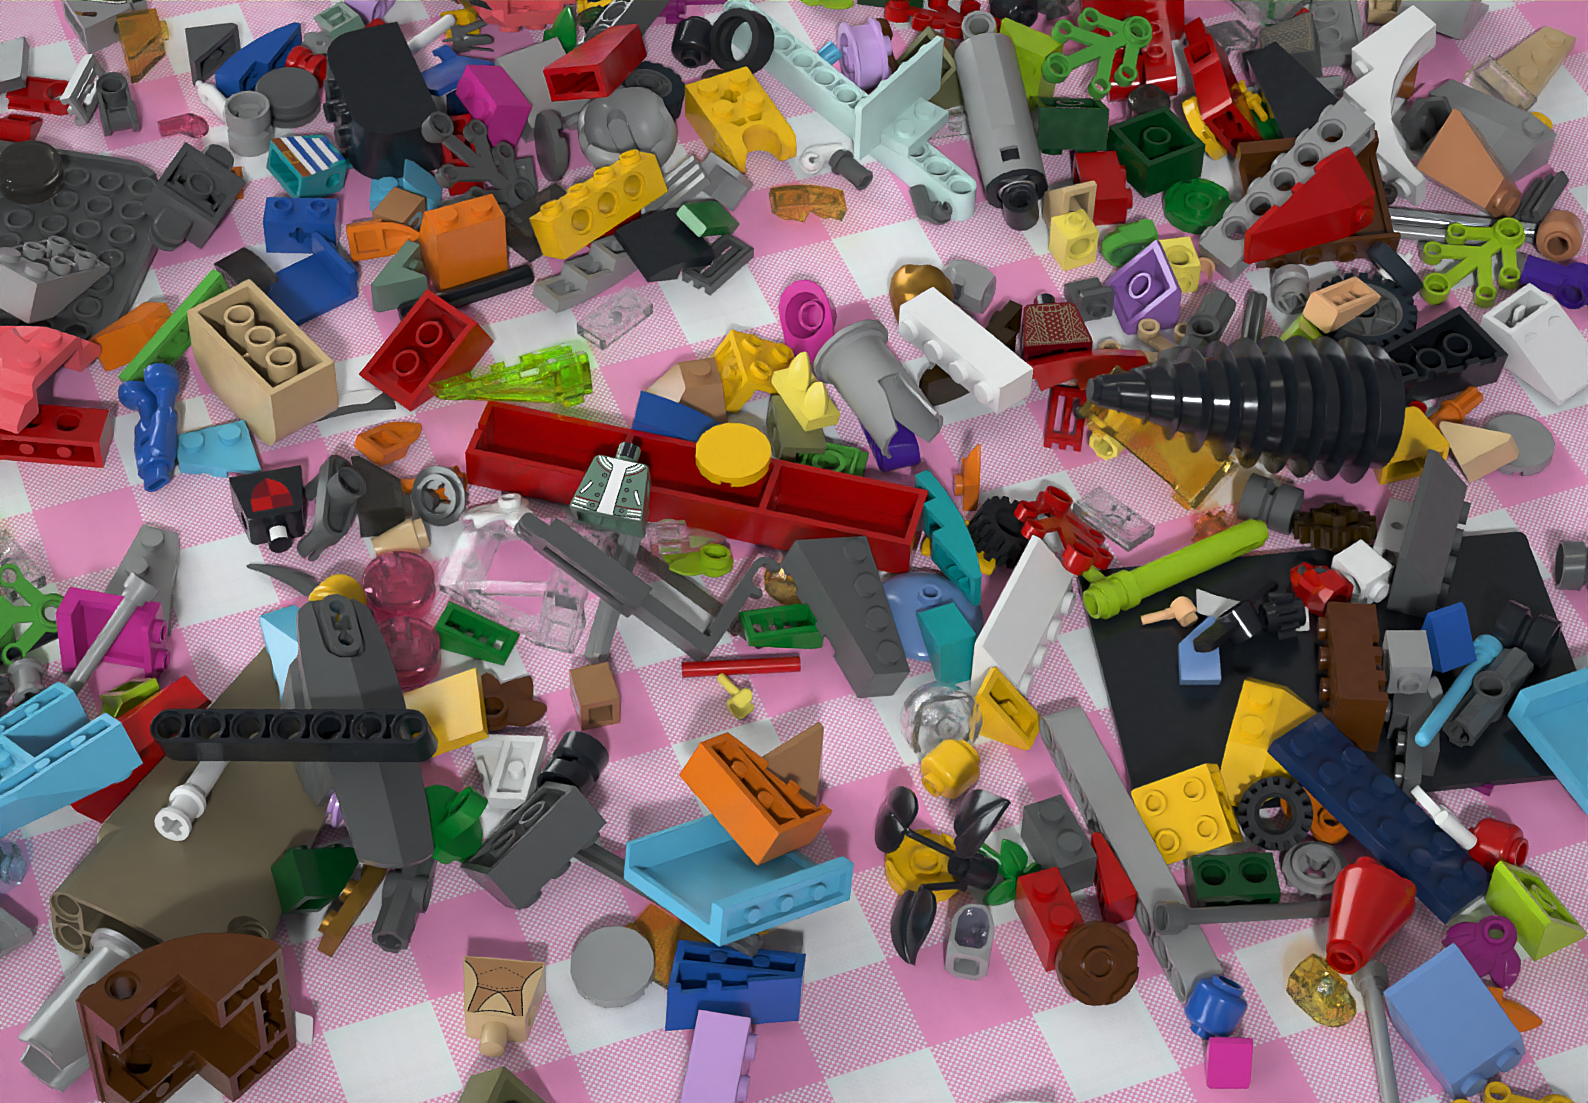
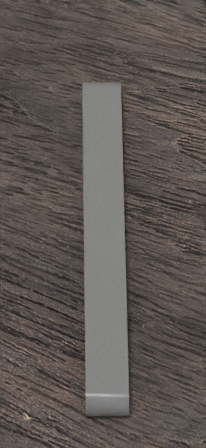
M1080 706L1041 716L1039 718V729L1044 745L1090 833L1100 832L1138 892L1134 916L1176 997L1182 1004H1185L1201 978H1212L1215 973L1224 976L1221 965L1199 925H1189L1187 929L1174 935H1160L1157 933L1153 923V910L1158 901L1177 900L1180 904L1186 905L1187 908L1190 907L1083 709Z

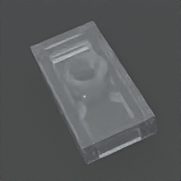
M1097 487L1076 500L1073 504L1072 512L1127 552L1154 535L1155 526L1101 487Z

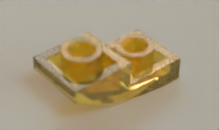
M788 185L771 188L769 192L772 214H776L784 220L793 219L804 223L809 212H813L821 218H833L842 221L847 212L843 190L818 185Z

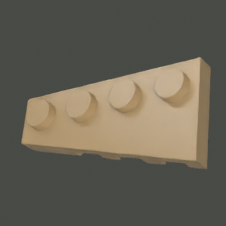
M1545 26L1470 79L1465 85L1524 111H1528L1573 50L1576 37L1568 35L1561 30Z

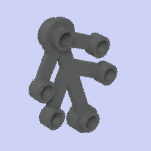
M435 111L423 121L422 135L425 140L430 143H442L470 166L455 167L452 164H444L435 173V179L441 187L450 188L456 182H489L498 190H483L480 187L473 186L464 193L462 200L473 199V196L477 198L493 194L498 204H505L512 212L517 214H524L533 207L536 197L534 188L527 181L519 179L513 159V148L506 142H499L490 150L486 137L487 128L482 121L473 119L463 128L464 137L467 141L474 144L476 153L452 134L454 126L447 114ZM495 164L502 166L504 176L496 170Z

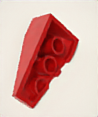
M1345 146L1322 159L1313 168L1316 174L1305 184L1301 182L1295 184L1291 188L1292 195L1281 207L1273 205L1245 232L1243 262L1252 264L1346 238L1373 223L1375 191L1352 149Z

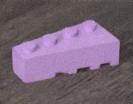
M704 1010L698 1011L680 1103H741L747 1101L750 1087V1076L747 1073L750 1060H755L758 1045V1034H752L751 1018Z

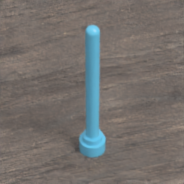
M1484 634L1478 636L1473 641L1477 661L1469 663L1464 667L1416 733L1415 742L1418 746L1425 747L1430 744L1469 690L1476 675L1482 670H1487L1502 652L1503 646L1497 638Z

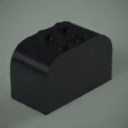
M398 22L346 32L335 38L327 50L326 79H324L326 100L323 103V111L326 121L333 123L335 127L334 136L338 148H344L353 168L360 174L375 180L383 177L402 178L404 175L405 159L415 162L427 172L440 169L442 143H430L422 135L423 121L430 114L438 111Z

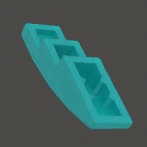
M929 470L916 474L915 488L928 490V500L923 504V531L932 540L931 560L956 585L973 606L981 604L982 575L976 549L965 521L949 494Z

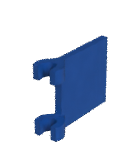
M445 44L432 51L433 55L438 56L442 62L423 71L421 74L430 94L440 97L457 88V84L467 64L494 66V63L492 61L459 56L451 47Z

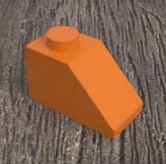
M144 302L88 339L90 342L101 345L102 353L97 358L104 371H111L129 364L172 315L166 303Z

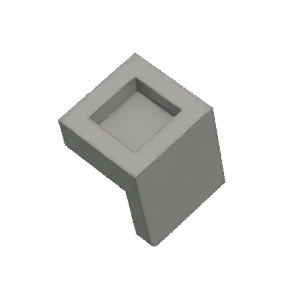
M712 152L709 153L701 164L712 182L702 191L728 210L734 211L754 184L740 171Z

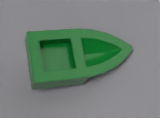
M569 6L561 10L552 28L545 30L543 35V42L558 37L566 54L576 46V26L571 7Z

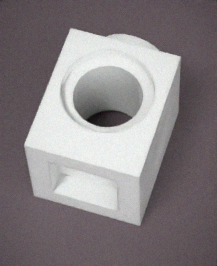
M1362 539L1333 557L1331 570H1339L1354 585L1351 603H1378L1391 590L1390 582L1394 567Z

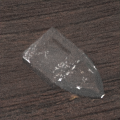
M662 519L658 522L647 523V538L652 556L697 552L706 544H721L726 541V537L701 528L687 527L685 520Z

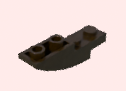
M1010 300L1001 311L997 310L994 312L985 329L1015 353L1016 336L1020 332L1023 305ZM937 364L932 369H927L919 382V388L933 407L970 393L961 384L956 383Z

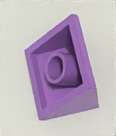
M1156 239L1103 283L1105 287L1112 286L1115 292L1113 308L1123 332L1127 335L1137 334L1139 322L1147 318L1156 320L1160 324V330L1172 329L1177 325L1182 290L1161 242Z

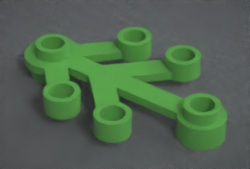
M1088 7L1078 17V24L1081 28L1074 26L1065 19L1059 20L1055 24L1051 35L1056 42L1067 43L1069 40H1073L1089 47L1069 56L1058 52L1050 54L1042 65V74L1047 82L1052 84L1062 83L1072 70L1099 58L1095 77L1089 83L1087 89L1091 97L1103 99L1111 89L1109 78L1115 50L1124 46L1123 64L1114 73V79L1122 87H1128L1135 81L1138 75L1136 63L1139 49L1145 48L1152 39V27L1148 20L1141 16H1133L1120 21L1100 14L1095 8ZM1085 16L1092 18L1094 22H1089ZM1096 27H1100L1115 33V35L1108 38L1091 31ZM1059 28L1064 29L1067 32V35L1061 33L1059 31ZM1122 72H1126L1130 78L1124 77ZM1095 84L1100 85L1103 91L1097 89Z
M11 563L0 567V586L5 589L13 588L31 606L15 607L0 594V639L15 623H33L16 643H10L2 650L1 660L7 667L13 663L7 658L8 649H18L21 653V659L27 657V652L45 632L58 633L56 620H48L45 616V609L47 607L58 609L64 596L57 593L42 594L22 576L20 568ZM7 569L14 571L16 581L13 583L5 582L2 579V572Z

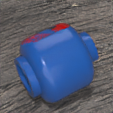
M1217 973L1212 978H1201L1184 1006L1185 1015L1192 1022L1190 1026L1191 1031L1206 1040L1215 1036H1232L1248 1008L1247 1000L1243 996L1244 988L1232 979Z

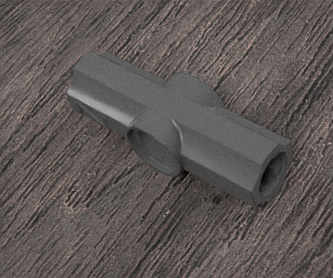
M1215 289L1214 292L1206 293L1196 314L1187 320L1186 333L1179 346H1207L1213 341L1220 340L1236 308V301L1229 296L1228 292Z
M1517 647L1512 649L1504 648L1486 671L1476 675L1470 691L1443 724L1442 730L1447 734L1450 742L1461 748L1466 745L1473 746L1487 727L1501 718L1505 705L1533 671L1534 664L1529 660L1526 652Z
M432 857L418 865L407 868H395V870L390 869L387 872L382 889V906L372 932V942L379 945L383 951L398 953L400 950L408 949L419 914H425L430 903L433 886L432 877L438 862Z

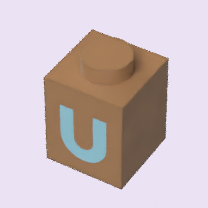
M393 187L373 210V220L382 219L383 222L404 224L420 232L423 214L426 212L425 198Z
M604 662L570 669V696L581 731L620 723V696L609 663Z

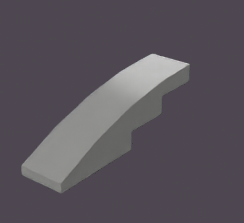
M614 235L591 242L589 254L564 262L560 275L535 283L532 296L555 313H559L606 291L637 271L638 268Z

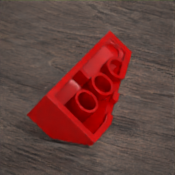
M184 675L116 718L125 728L143 764L135 768L132 774L124 781L112 783L93 794L71 803L70 806L76 812L103 824L165 755L150 733L152 719L158 713L167 709H206L212 701L190 677ZM179 732L173 734L170 738L176 736Z

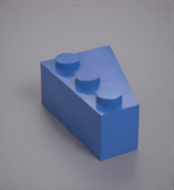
M678 940L668 984L665 1031L695 1029L699 1010L751 1018V1024L799 1021L806 954L759 949L756 956L749 957L729 945L719 947L713 943Z

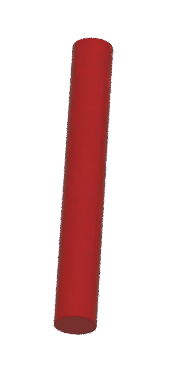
M800 656L681 662L682 678L718 676L721 673H724L726 676L800 672L801 663Z

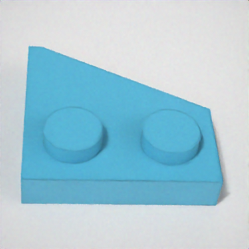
M245 420L177 435L176 460L180 473L197 475L207 473L214 477L228 478L229 472L244 474L261 472Z

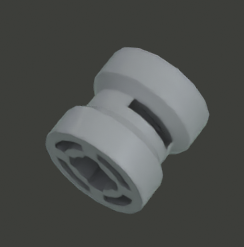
M1284 265L1278 268L1273 276L1276 308L1285 314L1295 315L1302 313L1310 296L1309 274L1300 265Z

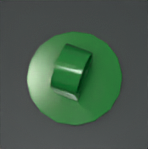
M436 784L424 788L434 845V853L431 857L442 864L448 865L452 861H459L460 863L467 861L476 854L482 845L483 831L479 817L485 810L488 799L472 786L466 787L460 793L448 786Z

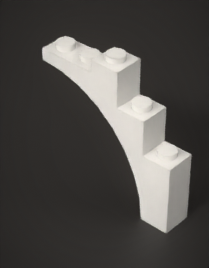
M1412 5L1352 48L1351 69L1358 80L1343 90V98L1375 121V130H1377L1379 138L1376 156L1381 178L1392 186L1397 196L1401 199L1406 198L1416 207L1426 200V178L1410 162L1399 144L1391 115L1395 97L1403 80L1415 64L1436 46V23Z

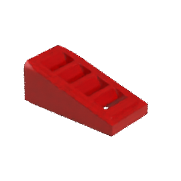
M1100 832L1093 833L1090 844L1097 854L1094 885L1103 921L1116 925L1134 918L1138 892Z

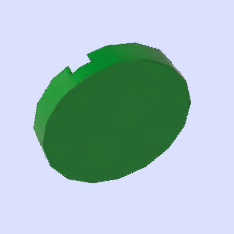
M1197 178L1191 179V183L1182 184V181L1177 182L1167 189L1163 201V212L1165 218L1172 226L1183 232L1197 235L1202 234L1210 226L1215 227L1223 219L1225 210L1233 201L1228 197L1229 193L1224 187L1213 181Z

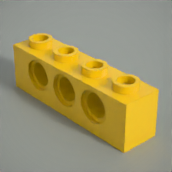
M637 149L628 150L619 156V160L612 165L597 169L589 180L568 188L567 194L558 200H552L543 204L540 207L541 211L531 216L529 220L543 256L565 260L667 193L668 189L655 154L639 152Z

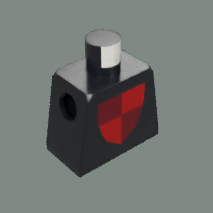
M301 465L229 478L233 508L251 544L268 543L269 549L272 552L282 553L291 548L292 538L302 537L305 534V495Z

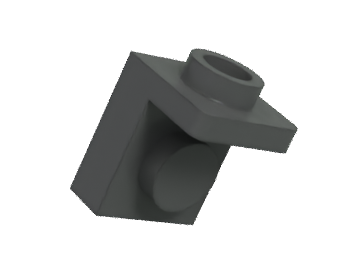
M1447 97L1417 98L1400 120L1411 150L1423 149L1436 130L1442 128L1452 112Z
M1098 277L1064 284V297L1067 302H1072L1076 305L1084 322L1112 316L1115 296L1112 286L1103 287Z

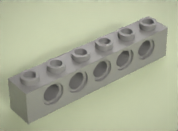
M1343 97L1334 106L1332 104L1328 105L1320 114L1318 122L1310 130L1307 128L1300 133L1295 141V146L1287 154L1281 153L1272 163L1271 170L1263 178H1256L1249 186L1247 194L1239 202L1235 201L1229 205L1223 214V219L1215 227L1210 226L1202 233L1199 239L1200 258L1206 257L1212 260L1215 264V271L1233 283L1250 265L1243 262L1245 232L1262 217L1253 214V212L1257 209L1268 211L1273 205L1281 207L1290 198L1292 192L1291 189L1280 191L1277 187L1281 185L1293 187L1298 182L1305 184L1316 174L1313 168L1322 159L1347 146L1352 149L1356 157L1375 138V121ZM1335 136L1340 139L1337 142L1325 141L1327 137ZM1308 160L1316 162L1311 167L1301 165L1302 162ZM1235 233H1240L1244 235V237L1240 240H1232L1228 238L1230 235Z

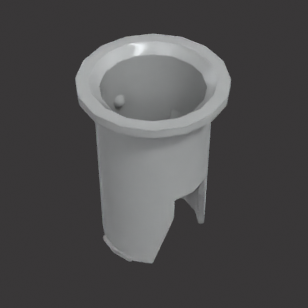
M867 319L855 322L841 329L823 345L813 362V374L820 382L834 385L881 449L882 455L890 459L892 456L888 450V445L892 437L898 432L896 421L927 443H930L939 434L943 426V416L938 414L887 346L888 330L878 320Z
M99 928L93 933L91 937L93 950L43 1003L18 1036L20 1041L28 1044L19 1061L39 1081L51 1089L64 1092L90 1068L75 1000L88 985L95 984L120 963L143 951L134 941L108 928Z

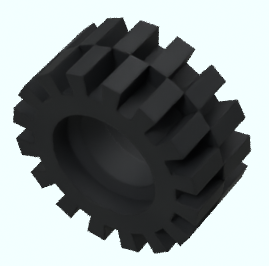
M993 496L983 503L969 522L970 525L967 529L969 534H972L973 543L978 544L975 547L978 553L983 551L987 554L984 557L985 560L990 562L993 558L996 560V566L1002 567L1005 563L1007 569H1013L1030 540L1021 534V529L1025 523L1017 519L1013 514L1019 501L1014 500L1010 503L1009 497L1003 496L999 499L998 496Z
M1267 777L1252 784L1243 794L1238 808L1239 823L1245 836L1256 846L1269 851H1283L1299 844L1308 834L1313 821L1312 803L1306 791L1295 781L1283 777ZM1272 797L1286 800L1292 809L1290 823L1280 830L1267 828L1259 816L1260 807L1263 802Z

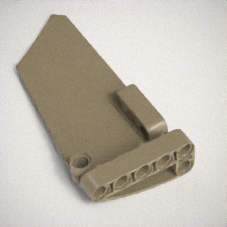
M266 646L208 709H280V691L277 681L274 680L273 665ZM219 732L214 733L210 738L216 736ZM259 732L252 734L249 739L256 736ZM165 755L104 822L98 833L96 846L50 896V911L55 939L64 949L83 957H87L93 950L91 937L99 928L117 931L134 941L143 950L174 938L200 933L229 932L254 935L272 940L283 911L271 867L285 856L284 852L292 847L308 845L309 849H313L328 815L325 817L330 798L324 807H316L313 799L304 792L293 762L230 761L207 795V806L204 813L192 822V830L185 840L173 841L159 833L155 827V817L162 808H167L170 803L169 797L171 792L177 786L185 785L200 761H175Z

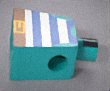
M324 135L270 139L266 168L291 198H322L339 192L344 187L346 170L354 169L345 150H337Z

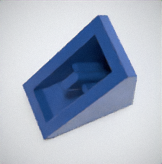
M1462 601L1427 613L1421 630H1426L1433 665L1432 670L1443 673L1477 661L1467 611Z

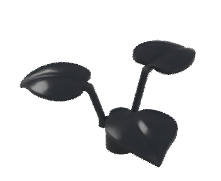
M898 786L890 792L887 805L883 807L875 827V843L877 848L888 854L893 853L900 847L906 835L950 857L947 870L955 880V882L921 884L917 892L907 890L898 901L891 920V938L895 950L908 964L916 966L917 953L935 919L937 902L932 891L957 889L965 892L968 885L986 891L994 884L998 875L997 861L977 851L1011 804L1008 799L996 796L983 789L971 791L961 803L955 816L954 831L957 836L954 839L956 851H953L913 831L909 827L917 816L919 809L918 799L911 789Z

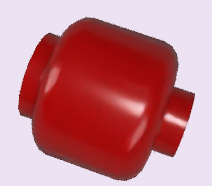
M1487 817L1480 820L1475 828L1470 827L1468 829L1477 837V843L1473 848L1466 851L1477 863L1483 866L1486 872L1493 874L1494 867L1499 861L1522 868L1528 855L1529 843L1524 838L1520 827Z

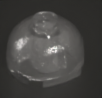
M933 681L918 687L904 702L900 713L901 734L911 750L923 759L945 739L956 741L960 739L973 744L978 738L982 726V710L973 697L962 688L951 682Z

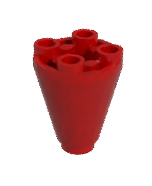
M1365 856L1359 857L1354 864L1347 865L1338 873L1332 888L1326 941V960L1333 970L1345 975L1356 973L1410 921L1416 906L1414 897L1417 889L1414 883L1406 878H1401L1394 871L1379 865L1375 859Z

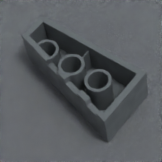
M867 537L795 540L780 563V567L785 575H791L798 587L796 591L797 596L802 604H808L817 619L815 624L821 637H826L835 650L833 657L857 698L894 695L911 671Z

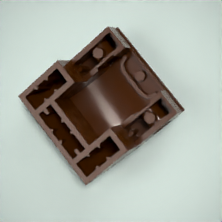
M229 932L200 933L174 938L154 945L126 959L95 984L88 985L75 1000L97 1097L101 1103H165L196 1074L234 1103L296 1047L282 947L273 940L254 935Z

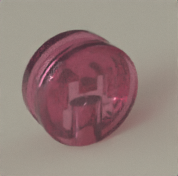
M408 551L388 552L373 559L363 572L362 585L366 594V606L373 610L374 617L382 622L396 625L412 623L427 615L434 606L436 600L434 571L430 563L418 554Z
M410 616L393 617L378 624L391 656L401 690L411 691L429 684L437 676L441 667V643L435 628L422 619Z

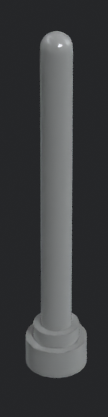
M131 572L123 584L125 587L122 593L124 596L123 600L65 683L67 687L75 692L76 696L138 606L143 607L146 601L150 603L159 591L156 586L134 572Z
M1369 961L1364 967L1353 974L1355 988L1361 993L1362 997L1366 998L1382 1103H1400L1383 1001V991L1389 986L1388 971L1385 964Z

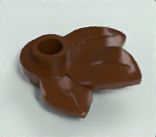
M486 672L481 676L488 731H499L508 725L525 727L539 721L547 712L546 704L532 700L534 694L531 677H522L500 684L498 679L490 673Z

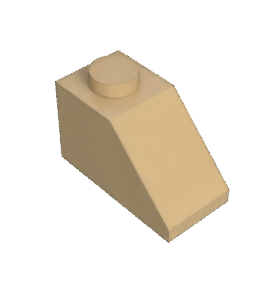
M1094 180L1044 192L1042 219L1049 230L1051 227V217L1084 209L1093 222L1097 184Z

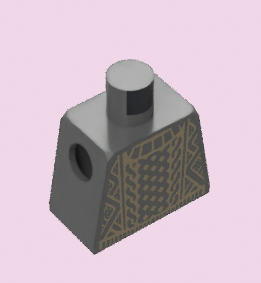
M1311 11L1261 29L1259 32L1260 48L1242 52L1245 69L1249 72L1247 57L1276 41L1313 77L1323 76L1319 36Z

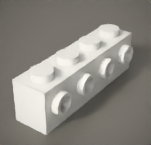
M932 287L900 306L898 333L901 334L903 339L912 343L925 354L929 361L936 363L956 383L965 387L981 404L989 407L997 415L1030 395L1033 368L937 289Z

